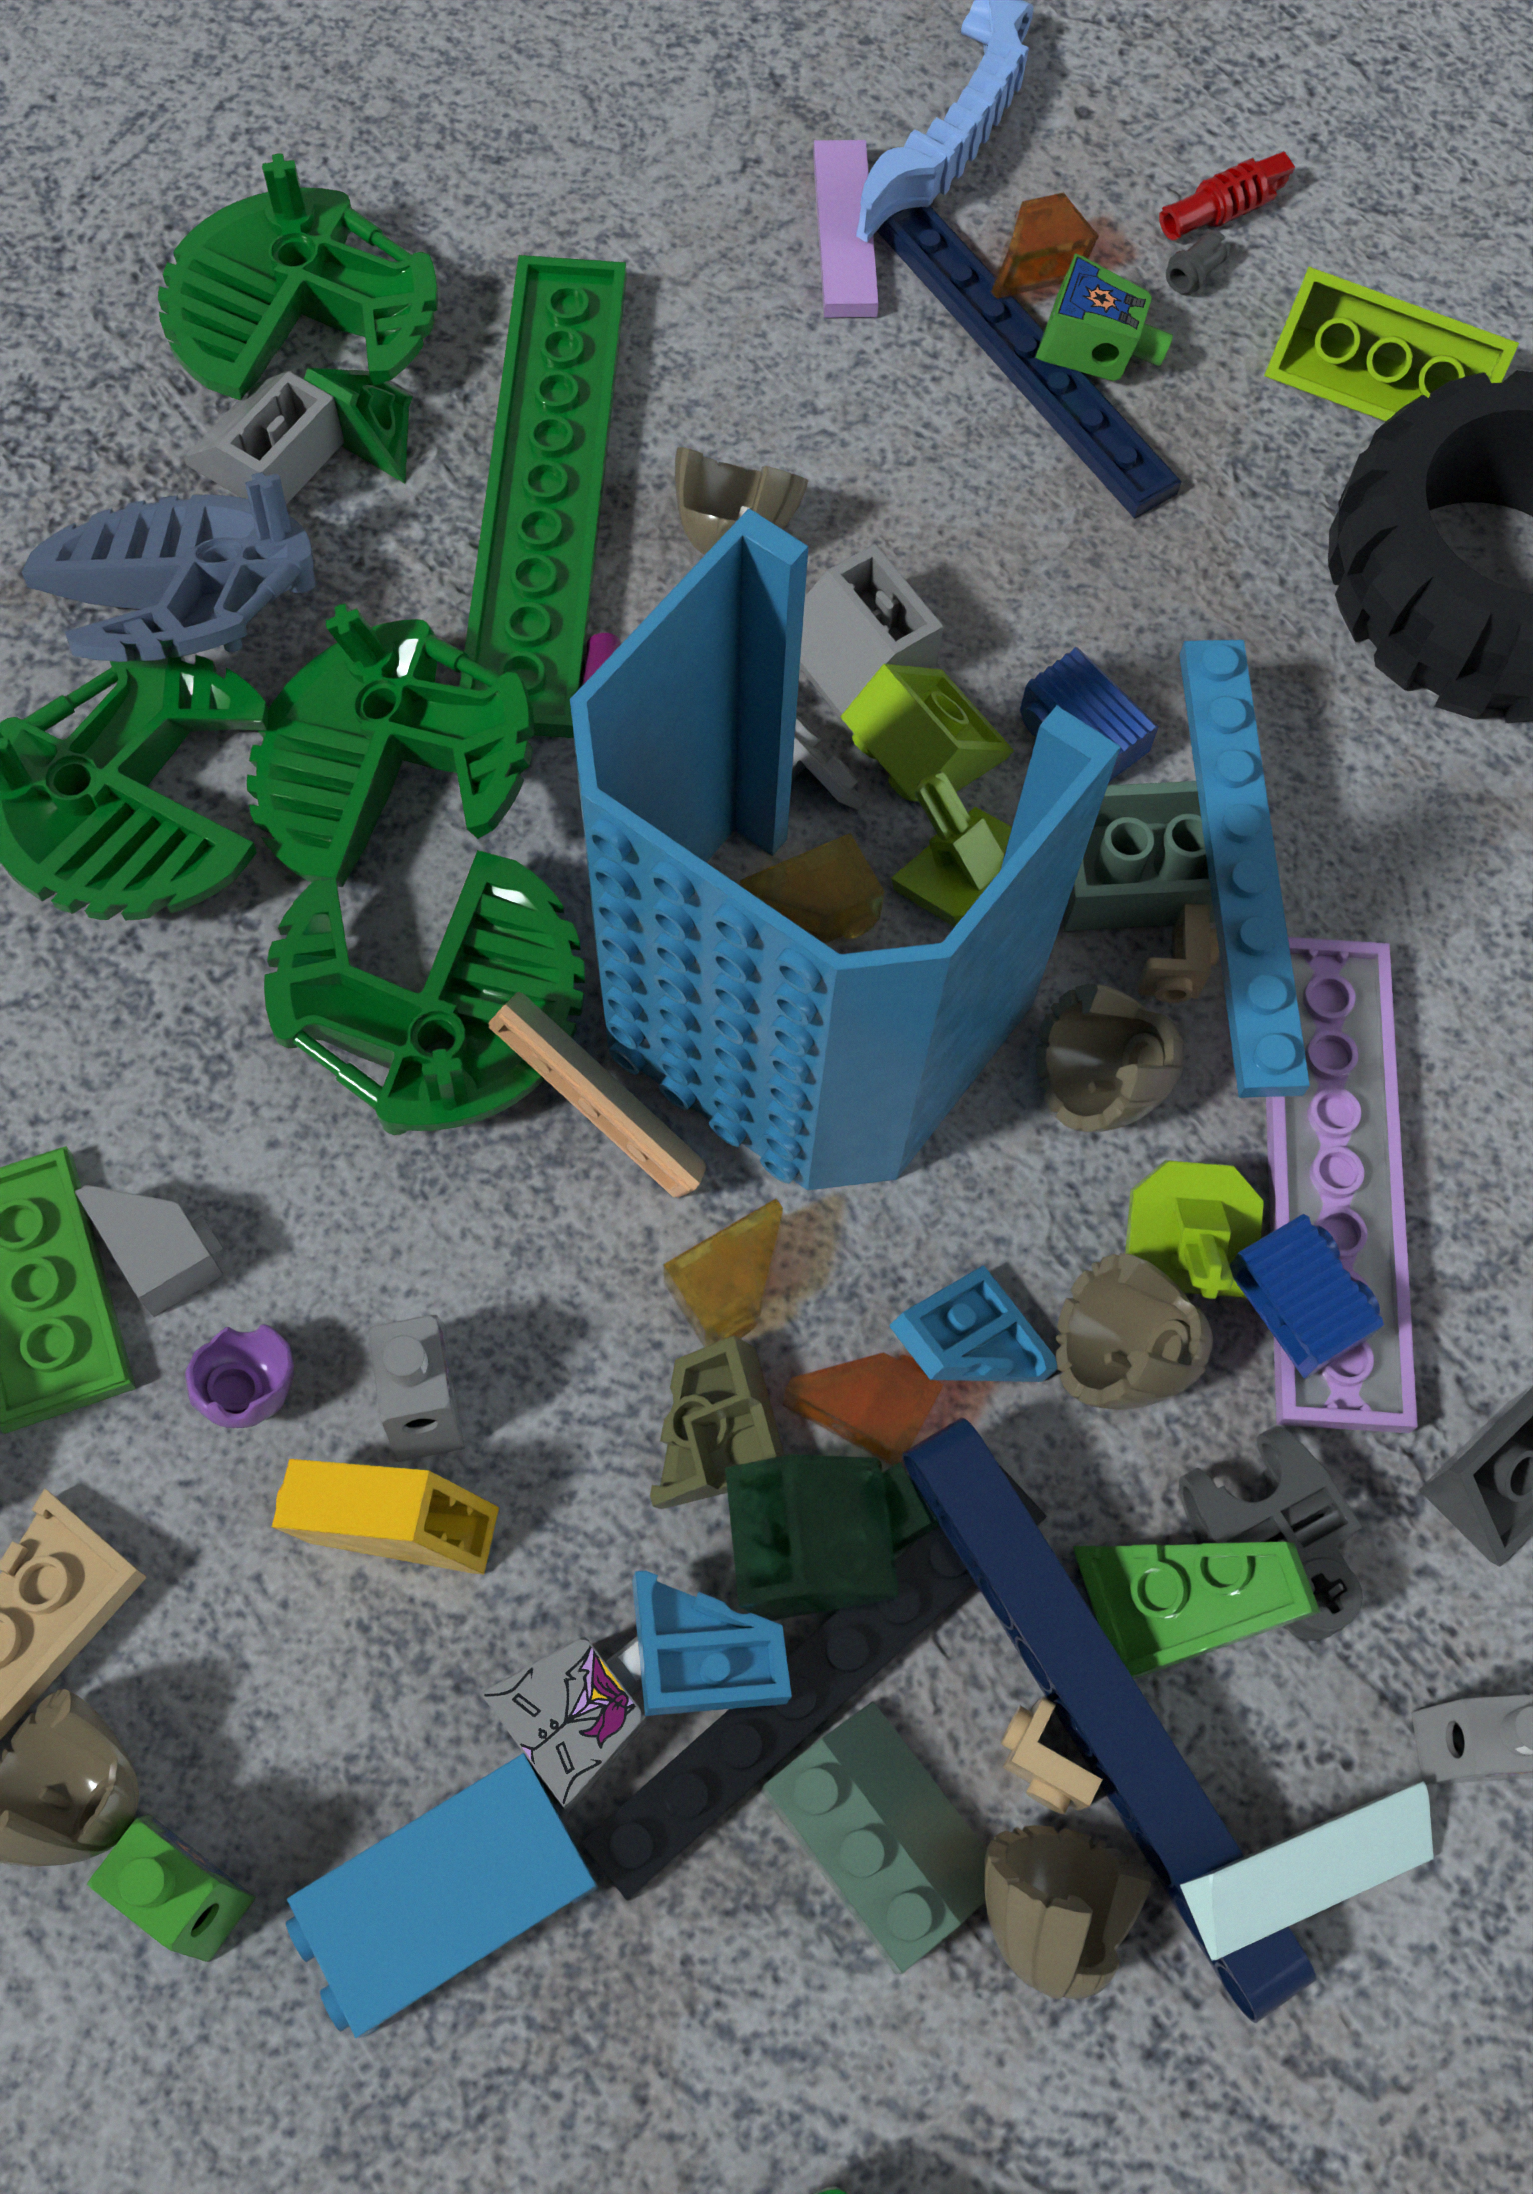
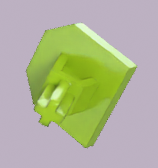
M935 772L922 778L917 783L915 796L937 834L929 840L930 845L891 877V881L896 892L955 927L1000 872L1012 827L976 806L967 813L947 775L943 772Z
M1164 1160L1130 1189L1125 1254H1132L1156 1266L1171 1278L1183 1293L1202 1294L1203 1297L1215 1299L1217 1296L1247 1298L1233 1279L1229 1264L1238 1252L1261 1239L1264 1201L1232 1165Z

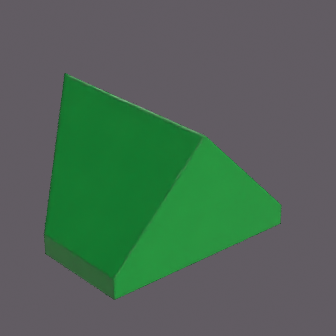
M307 368L304 380L334 397L344 438L342 447L405 484L409 406L413 396L388 381L374 386L369 371Z

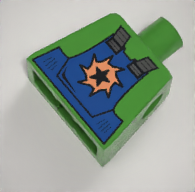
M1075 253L1056 296L1035 358L1116 381L1121 379L1131 356L1160 367L1171 344L1173 334L1145 323L1152 296L1148 291Z
M150 1814L138 1817L131 1824L87 1882V1885L161 1945L170 1951L205 1962H210L257 1898ZM213 1904L206 1919L194 1930L193 1926L199 1916Z

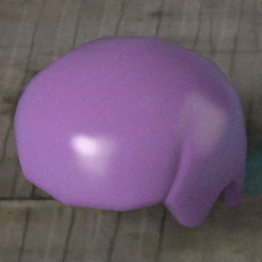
M261 1324L253 1332H239L230 1327H225L209 1343L198 1348L185 1371V1379L190 1404L196 1411L219 1426L226 1428L253 1427L279 1412L292 1386L294 1364L290 1344L271 1326Z

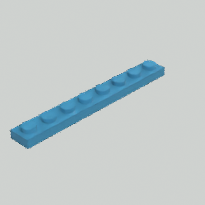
M1244 640L1184 641L1179 657L1238 1097L1303 1096L1310 1087Z

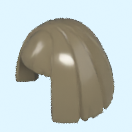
M678 447L675 455V488L679 517L689 541L704 555L748 508L784 530L798 509L808 484L806 478L777 468L762 466L761 471L749 469L746 472V469L724 462L717 463V460L704 457L701 452L684 447Z
M1085 984L1075 987L1076 990H1069L1060 996V1003H1053L1050 1007L1053 1013L1046 1014L1041 1024L1038 1037L1043 1044L1036 1046L1037 1075L1043 1079L1039 1082V1085L1046 1089L1043 1097L1051 1112H1058L1056 1118L1064 1126L1082 1132L1114 1130L1143 1118L1159 1106L1174 1089L1184 1071V1041L1181 1032L1170 1019L1163 1014L1147 1011L1136 1000L1121 991L1104 985Z
M1120 1253V1256L1112 1254L1103 1257L1101 1263L1094 1262L1091 1264L1093 1271L1085 1270L1077 1278L1070 1289L1073 1298H1066L1059 1316L1057 1328L1062 1335L1056 1336V1341L1061 1345L1056 1350L1057 1369L1064 1372L1059 1377L1064 1388L1072 1397L1096 1408L1117 1410L1143 1408L1168 1400L1184 1391L1204 1373L1213 1346V1333L1210 1323L1203 1312L1188 1301L1178 1285L1163 1271L1137 1256Z
M58 1689L56 1693L53 1692L38 1705L36 1714L31 1713L11 1739L12 1749H4L2 1752V1761H0V1863L41 1867L85 1861L114 1847L135 1819L139 1800L137 1774L128 1753L113 1730L90 1705L74 1693L66 1689Z
M1031 1825L1024 1826L1022 1830L1016 1827L1013 1829V1832L1003 1831L994 1837V1841H990L987 1848L984 1888L990 1925L994 1939L1005 1962L1025 1984L1051 1998L1060 2000L1062 1997L1080 2000L1098 1994L1116 1975L1120 1961L1116 1949L1129 1933L1149 1894L1152 1881L1147 1873L1136 1862L1129 1863L1130 1857L1117 1848H1108V1844L1101 1840L1093 1844L1091 1836L1078 1831L1064 1828L1057 1834L1054 1827Z

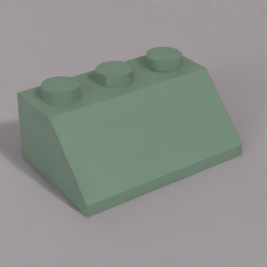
M874 1701L817 1741L763 1785L761 1791L895 1974L905 1973L986 1901L984 1888L986 1848Z

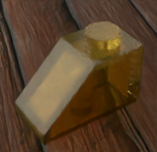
M851 833L740 880L741 887L823 943H829L842 936L846 939L859 937L872 929L876 922L880 920L885 892Z
M777 1198L663 1264L664 1284L704 1347L733 1335L741 1339L758 1324L755 1318L759 1317L762 1313L782 1227L783 1207Z

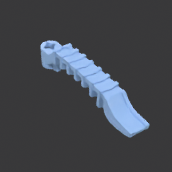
M974 0L970 12L963 21L961 34L983 43L984 56L977 70L973 73L968 86L962 91L957 103L954 102L950 106L944 121L936 117L926 135L914 129L910 133L904 147L887 150L875 162L864 183L856 237L867 243L891 215L908 208L929 207L939 193L945 195L949 191L954 177L960 178L964 172L966 161H973L975 159L979 144L981 142L985 144L988 141L992 125L997 126L1000 123L1004 108L1008 109L1011 105L1014 91L1018 92L1021 89L1029 47L1022 45V42L1033 16V5L1024 0Z

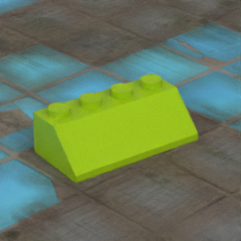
M1308 267L1264 376L1387 421L1405 405L1421 395L1429 398L1431 392L1449 381L1485 372L1491 383H1501L1519 343Z

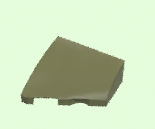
M733 1335L675 1359L670 1385L673 1394V1405L667 1417L664 1418L660 1441L668 1446L660 1486H651L650 1498L653 1507L664 1509L717 1496L789 1471L755 1347Z

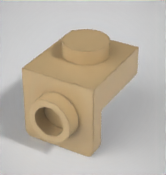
M1184 904L1172 930L1173 959L1155 957L1147 959L1138 980L1139 995L1155 996L1156 999L1168 1003L1183 1002L1190 998L1198 999L1211 974V966L1216 965L1219 956L1216 929L1210 928L1209 905Z
M1042 1697L1033 1705L1031 1711L1020 1705L1012 1717L1000 1743L1011 1750L1003 1768L1030 1783L1026 1794L1043 1806L1060 1814H1065L1068 1806L1080 1811L1091 1805L1103 1779L1038 1743L1056 1706L1054 1702Z

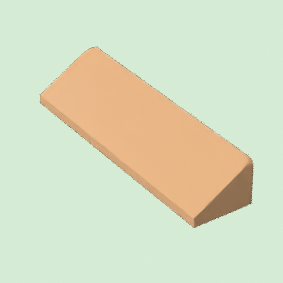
M517 992L488 1023L490 1025L489 1028L673 1198L686 1195L699 1186L706 1170L704 1160L525 994Z

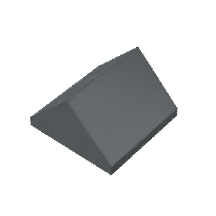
M1533 1385L1506 1403L1419 1489L1491 1563L1499 1567L1533 1534Z

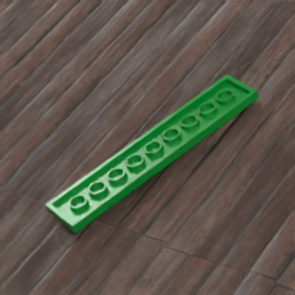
M518 255L464 652L469 655V659L500 676L507 672H515L520 676L528 690L533 707L534 736L574 738L570 698L582 685L627 282L626 262ZM461 672L459 687L479 691L489 688L487 685Z

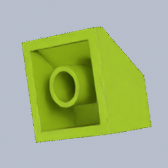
M883 664L840 716L853 731L852 740L854 744L864 754L878 760L890 774L888 782L900 796L909 801H918L915 796V789L917 788V783L926 776L935 772H943L947 775L957 792L1008 759L1014 752V749L942 669Z

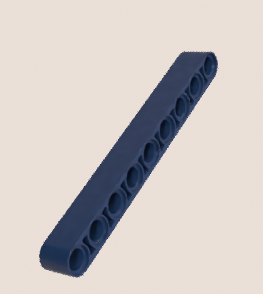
M959 1418L902 1453L903 1462L908 1474L1043 1694L1048 1700L1056 1704L1054 1708L1056 1715L1094 1775L1103 1779L1100 1784L1101 1788L1223 1986L1243 2014L1252 2022L1257 2023L1316 1981L1314 1968L1289 1926L1224 1957L1211 1961L1180 1884L1240 1859L1244 1855L984 1440L968 1420Z

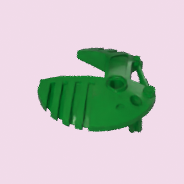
M280 153L273 154V162L262 164L268 192L236 201L204 219L185 236L174 250L173 254L176 265L167 262L162 275L168 289L159 286L158 301L161 310L166 313L159 311V317L165 337L172 341L168 342L173 355L181 366L203 386L241 401L244 395L259 380L302 314L334 329L365 337L368 370L373 385L392 380L418 355L424 346L423 338L430 335L435 322L434 312L438 308V286L430 255L424 252H417L411 255L386 237L379 227L352 209L349 196L346 193L325 188H301L295 161H285L284 155ZM353 232L369 245L377 246L398 262H392L345 245L348 234Z
M346 604L334 607L336 616L326 620V628L337 643L321 652L300 669L285 685L268 709L267 730L257 731L264 738L262 745H252L249 761L257 768L256 776L247 774V791L258 800L259 806L249 804L252 819L261 830L271 833L274 838L261 837L266 846L285 866L298 876L309 882L336 878L337 887L344 886L348 876L364 852L377 820L390 796L402 761L457 773L466 828L479 839L492 832L499 825L518 796L524 783V779L520 774L529 767L533 753V747L528 741L535 735L532 703L528 690L517 673L507 672L500 676L469 659L468 654L438 638L424 620H398L371 627L357 608L350 610ZM437 661L457 673L463 672L489 688L479 691L435 683Z
M196 654L195 665L185 662L184 656L176 658L166 657L165 659L150 661H110L111 668L67 696L62 694L24 719L10 717L1 721L0 864L13 880L42 902L56 894L51 900L55 908L71 914L88 905L84 911L89 918L109 920L122 910L121 914L125 921L148 919L166 905L170 913H174L217 894L234 882L256 855L254 842L146 787L190 732L237 729L267 730L269 710L261 695L242 677L226 668L225 679L217 675L214 662ZM117 682L116 686L67 739H58L45 732L75 713V708ZM80 790H84L83 792H81V793H79V794H77V795H73L74 793H76V792H78V791H80Z
M477 850L424 989L420 993H415L350 965L336 878L316 880L309 884L296 898L284 915L278 929L280 935H287V937L272 941L268 952L267 962L269 967L278 968L277 972L265 974L264 978L265 1006L270 1027L278 1044L288 1049L299 1047L337 1076L336 1080L375 1109L379 1122L389 1134L401 1135L407 1131L443 1130L476 1123L516 1104L545 1080L489 1028L490 1025L488 1023L517 992L525 994L573 1039L577 1030L576 1023L567 1021L568 1015L581 1016L584 1003V992L574 989V983H585L584 960L572 955V950H581L577 931L572 922L558 917L556 912L564 913L563 904L548 885L536 874L516 860ZM316 1040L325 1041L360 1058L389 1068L390 1070L383 1087L353 1064L343 1062ZM438 1040H446L454 1044L447 1052L445 1049L432 1051L433 1054L424 1051L430 1043Z

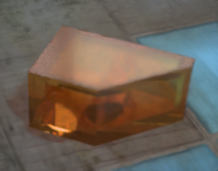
M1064 192L1022 201L1005 242L991 292L996 299L1061 284L1075 253L1089 259L1099 235Z
M883 1352L792 1377L785 1388L783 1406L901 1470L904 1464L902 1453L915 1444L939 1398L944 1384L936 1380H930L913 1357L899 1355L898 1359H895Z

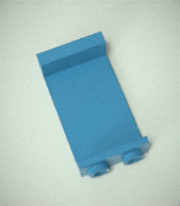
M522 1753L288 1897L287 1901L295 1916L286 1921V1927L302 1959L308 1962L316 1958L329 1984L319 1992L324 2007L335 2027L341 2032L350 2026L355 2038H360L373 2033L380 2028L379 2024L569 1903H577L599 1889L531 1762Z

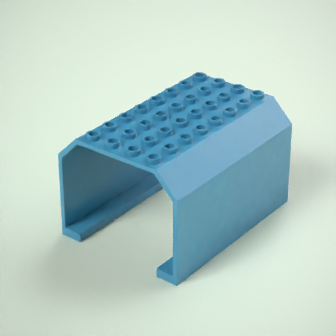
M748 508L570 698L597 961L608 1048H610L609 1054L626 1071L635 1075L642 1071L659 1084L660 1092L676 1107L682 1110H688L692 1107L709 1119L711 1129L726 1143L735 1147H739L742 1143L761 1157L760 1162L762 1166L772 1176L784 1183L790 1184L794 1180L808 1191L897 1180L1033 1006L1121 746L1056 705L1039 726L1001 870L942 943L847 954L837 953L706 863L734 830L772 856L784 844L788 835L809 546Z

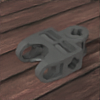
M1274 1426L1257 1436L1258 1450L1267 1467L1262 1472L1267 1484V1493L1264 1500L1248 1502L1238 1499L1225 1486L1217 1488L1213 1480L1200 1468H1196L1179 1478L1180 1497L1197 1544L1290 1542L1295 1544L1313 1594L1323 1592L1328 1597L1330 1603L1326 1606H1319L1321 1613L1287 1624L1284 1627L1300 1639L1320 1641L1329 1638L1339 1629L1350 1624L1360 1612L1363 1601L1361 1585L1336 1546L1350 1539L1363 1527L1320 1462L1292 1433L1280 1426ZM1330 1505H1333L1336 1510L1332 1512ZM1317 1516L1321 1517L1317 1521L1298 1530L1297 1532H1293L1294 1529L1316 1518Z

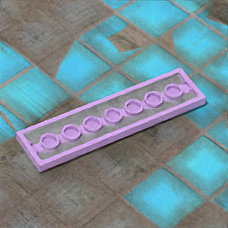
M1288 937L1310 1087L1303 1096L1266 1097L1270 1233L1302 1214L1309 1216L1313 1226L1319 1225L1325 1228L1337 1243L1340 1251L1339 1260L1342 1262L1343 1269L1350 1273L1351 1280H1359L1365 1283L1374 1293L1380 1306L1379 1316L1382 1317L1384 1326L1365 1343L1306 1379L1302 1377L1274 1337L1276 1425L1411 1433L1417 1428L1390 943Z

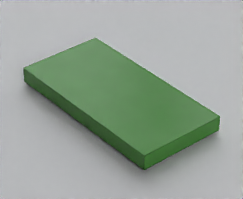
M67 1146L0 1167V1431L3 1434L136 1389L91 1220L75 1191L82 1187L73 1154Z

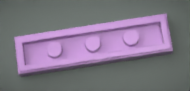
M814 140L813 159L824 318L877 317L879 302L874 238L872 236L866 243L856 237L862 191L869 175L866 140Z

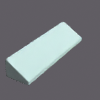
M1422 1781L1393 1791L1180 1884L1211 1961L1224 1957L1434 1859L1429 1794L1426 1784Z

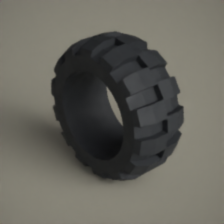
M1516 370L1503 383H1491L1486 373L1483 372L1449 381L1431 392L1429 398L1421 395L1402 407L1375 431L1368 449L1359 454L1338 502L1339 510L1329 529L1328 567L1333 584L1339 585L1335 593L1339 611L1355 643L1370 639L1377 648L1374 654L1375 667L1406 691L1415 682L1439 695L1434 707L1471 719L1481 715L1485 708L1503 710L1505 723L1533 721V594L1498 584L1469 567L1445 543L1436 529L1429 512L1446 505L1478 502L1509 507L1533 517V372Z

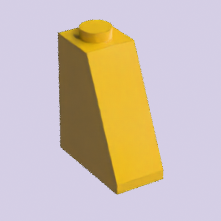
M289 1459L283 1484L277 1493L276 1511L271 1527L314 1545L484 1575L499 1507L429 1470Z

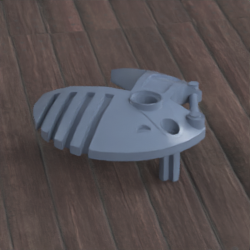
M263 472L251 475L252 481L245 482L248 499L204 494L192 495L190 499L179 500L177 495L160 497L159 502L146 504L145 500L129 503L125 509L113 512L111 508L93 514L89 522L76 527V523H73L63 528L30 552L22 571L28 588L88 604L140 609L65 631L70 651L76 657L114 662L161 660L166 657L176 658L191 655L224 645V649L228 652H236L243 647L241 638L248 635L246 624L267 603L274 602L282 593L288 590L293 593H304L316 586L311 542L302 525L288 515L280 476L278 474L265 476Z

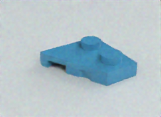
M984 1265L905 1310L889 1325L930 1380L1043 1382L1058 1370L1055 1355Z
M635 1571L632 1585L645 1716L788 1703L792 1695L783 1625L753 1613L740 1614L734 1612L721 1600L698 1592L696 1597L656 1581L658 1577L656 1574L648 1571Z

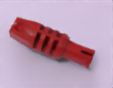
M1281 152L1257 162L1254 158L1239 163L1237 166H1232L1226 171L1215 174L1214 177L1203 180L1196 189L1195 194L1162 208L1163 211L1159 213L1161 229L1166 237L1173 241L1203 225L1219 227L1229 221H1233L1241 215H1245L1273 201L1277 196L1276 191L1285 186L1295 166L1286 152Z

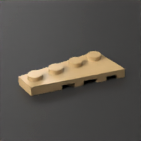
M45 1488L31 1509L36 1513V1516L19 1544L12 1541L0 1560V1571H2L0 1574V1740L147 1578Z

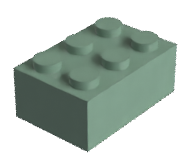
M1196 781L1108 785L1062 918L1064 931L1175 925L1184 904L1209 905L1210 923H1215Z

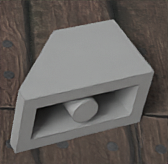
M85 1185L75 1191L137 1298L153 1317L224 1276L212 1255L223 1248L203 1216L191 1222L179 1203L90 1185Z

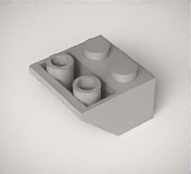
M290 371L257 382L244 395L242 400H238L183 457L185 463L237 496L248 499L245 482L252 481L251 475L263 472L265 476L278 474L287 505L344 443L334 397Z
M873 544L829 568L805 596L800 669L841 719L840 716L883 664L924 668L937 667L944 626L880 548Z

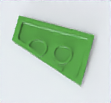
M1248 1542L1192 1545L1073 1546L1098 1624L1133 1679L1321 1613L1294 1543Z

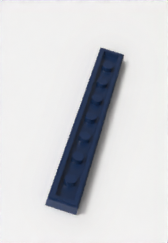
M931 206L904 209L891 215L877 230L882 238L1134 519L1178 494L1182 481L1082 372L1035 358L1044 330Z

